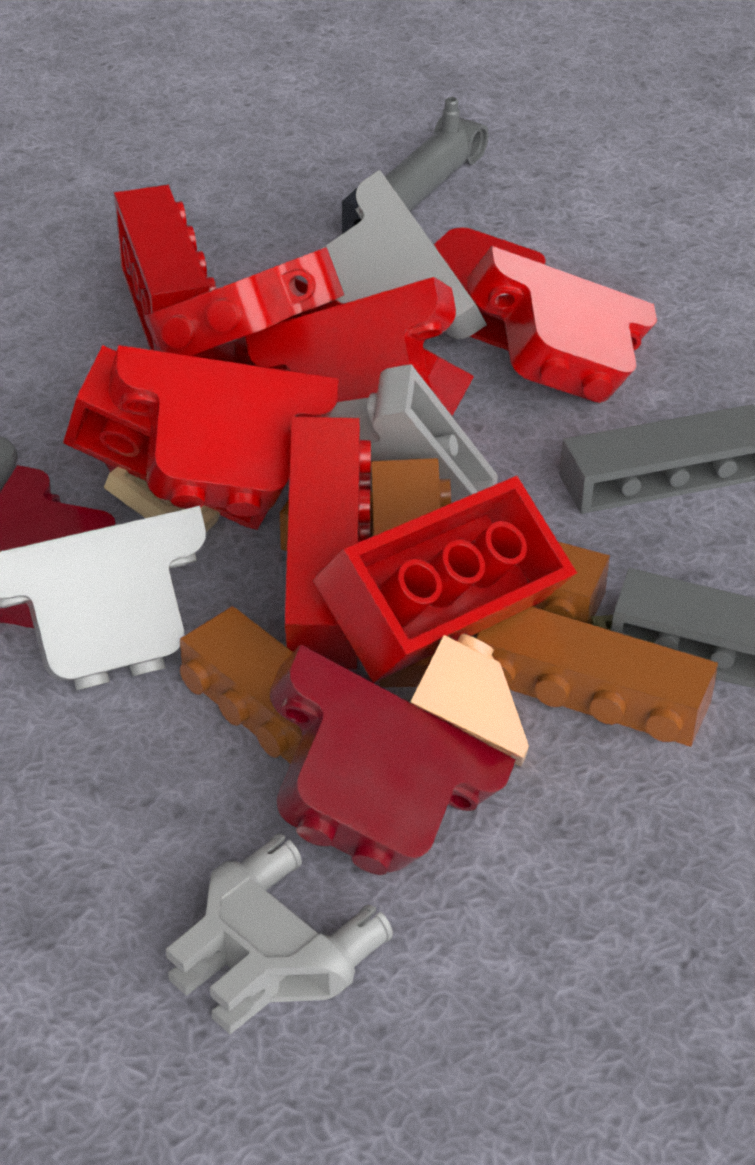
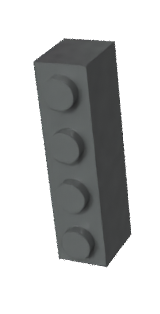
M750 404L564 438L562 441L559 476L581 514L755 481V406Z
M628 568L614 610L611 631L718 662L716 680L755 688V598Z

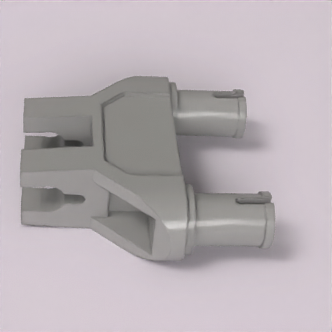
M275 834L270 838L269 842L241 863L225 861L215 868L210 878L206 916L166 948V958L176 966L168 972L169 981L186 996L225 965L231 968L210 987V996L219 1003L212 1010V1019L229 1034H232L270 1002L327 1000L340 994L353 982L354 967L383 943L392 939L393 936L392 927L381 911L372 920L369 919L376 913V907L367 904L363 906L359 913L329 936L322 933L318 934L267 892L269 888L291 871L298 869L302 864L298 849L290 839L285 842L283 834Z

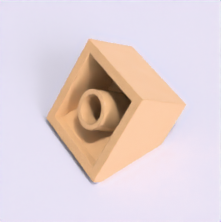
M461 633L458 641L444 635L411 700V704L516 759V765L522 766L529 745L501 664L491 656L494 649L466 634Z

